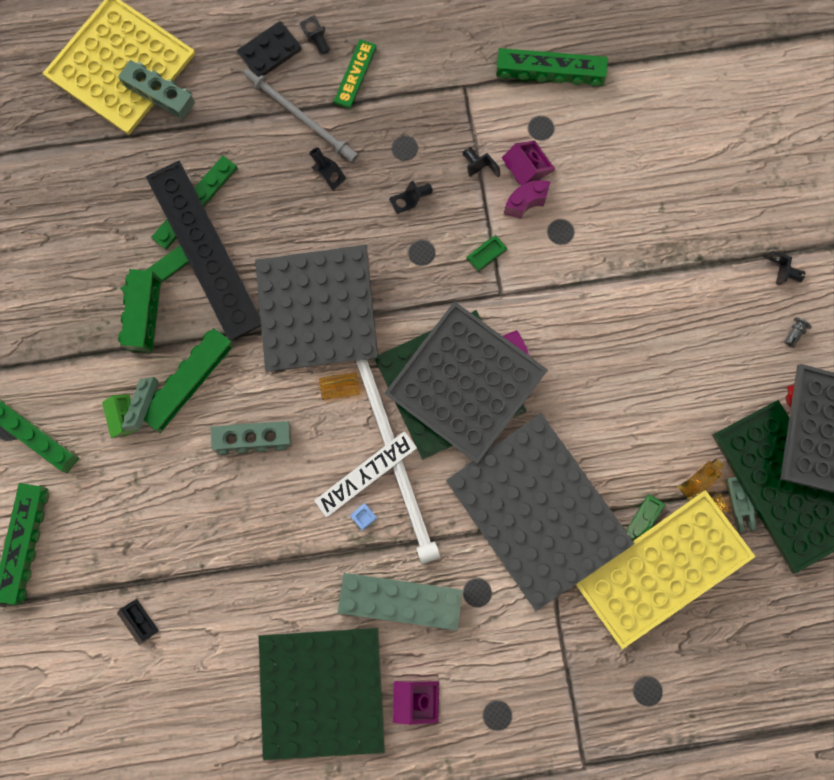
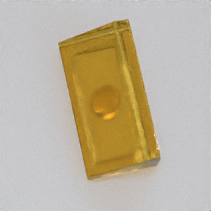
M357 372L319 378L322 400L360 394Z

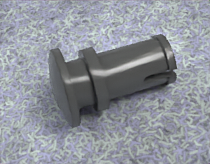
M794 318L796 324L791 326L792 330L784 340V343H789L788 346L795 348L802 334L807 332L806 328H812L811 324L802 318Z

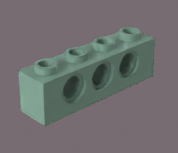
M130 60L118 76L124 87L182 120L185 119L195 104L192 93L189 90L177 87L176 83L172 80L163 79L154 70L152 72L147 70L140 62L135 63Z
M289 421L211 426V447L214 452H217V455H227L229 451H237V453L243 454L248 453V450L256 449V452H267L268 448L284 451L287 450V447H292L291 424ZM269 433H275V439L271 442H268L266 440L267 435ZM255 434L256 440L253 443H248V436ZM236 436L237 441L232 445L228 444L229 437Z

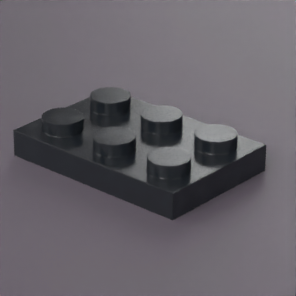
M281 20L237 49L239 56L258 77L261 75L265 76L302 51L300 44Z

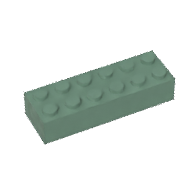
M344 573L338 613L458 630L463 590Z

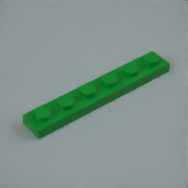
M223 155L194 187L203 207L207 205L238 169L234 163ZM166 219L151 236V239L167 251L177 237Z

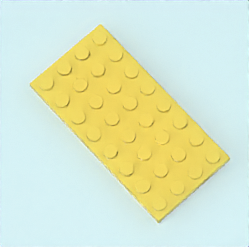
M704 490L633 540L634 545L578 582L576 586L619 646L624 649L756 556L706 490Z

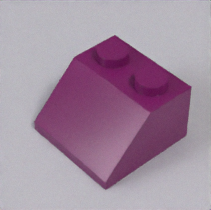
M535 140L515 143L501 157L505 162V166L511 170L515 180L520 185L540 180L555 170Z
M394 681L393 723L406 725L439 723V681Z

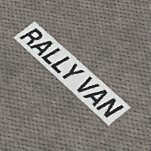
M404 431L315 499V503L325 517H328L417 447Z

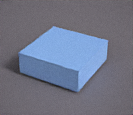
M365 503L350 515L362 531L377 519Z

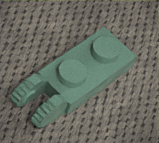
M736 477L725 479L737 531L739 533L744 531L742 516H747L749 530H755L754 507Z

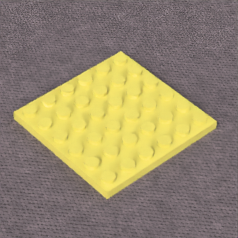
M104 0L42 74L124 133L130 135L154 106V103L121 84L118 76L130 60L135 63L140 62L147 70L151 72L154 70L159 73L163 79L174 81L196 53L195 50L123 1Z

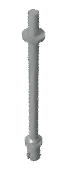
M248 68L244 71L243 74L254 82L255 90L263 89L332 144L337 154H341L351 163L356 161L359 154L351 149L346 141H338L265 82L266 77L264 75L258 77Z

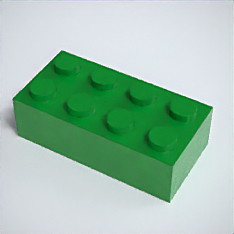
M129 269V275L127 274L125 279L127 293L123 296L125 309L121 314V323L123 325L122 331L118 335V341L122 347L129 351L153 353L161 279L153 271Z

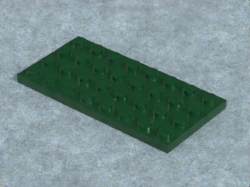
M777 400L714 433L712 437L792 574H796L834 552V493L780 480L789 416L780 401Z

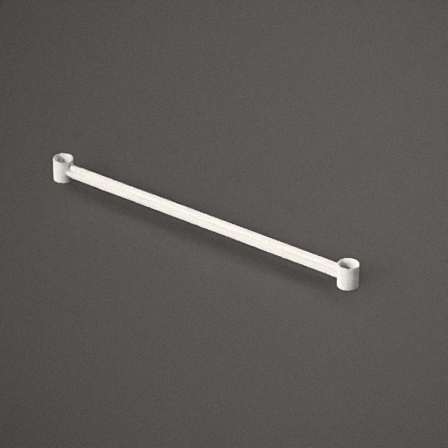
M368 360L356 361L386 446L395 438ZM401 460L393 466V470L420 546L416 549L421 564L440 559V554L435 541H430L405 466Z

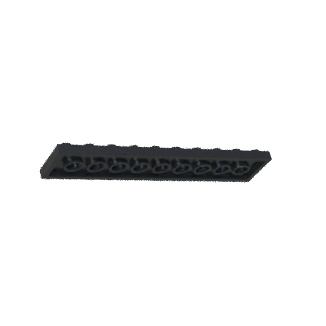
M180 160L147 175L146 178L228 339L232 341L261 327L260 316Z

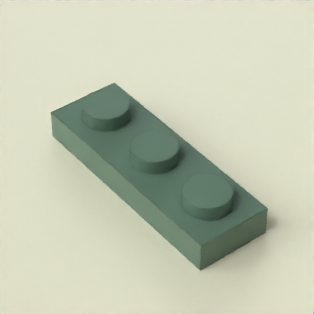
M155 377L140 379L137 383L136 391L130 401V406L121 426L126 432L141 428L158 384V380Z

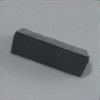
M137 599L118 611V616L138 645L143 644L159 631Z

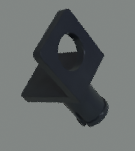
M314 15L301 21L300 26L308 42H315L320 55L330 51L323 37L326 29L325 27L321 28L316 16ZM313 22L316 25V30L308 32L306 30L307 23Z
M319 147L310 151L309 155L316 163L312 166V169L323 176L331 189H335L346 179L337 163L324 156ZM337 172L339 175L337 181L331 182V174Z
M468 147L469 152L467 149L464 150L462 155L470 163L467 166L470 177L486 166L497 177L501 176L500 167L488 153L479 157L472 147Z
M411 181L405 192L390 197L389 201L395 212L399 214L415 208L420 198L431 195L433 190L429 183L417 187L414 181ZM403 199L406 206L399 207L396 204V200Z
M775 251L764 255V259L780 264L776 280L777 285L786 282L788 278L798 282L804 280L805 276L803 275L806 272L791 267L792 257Z

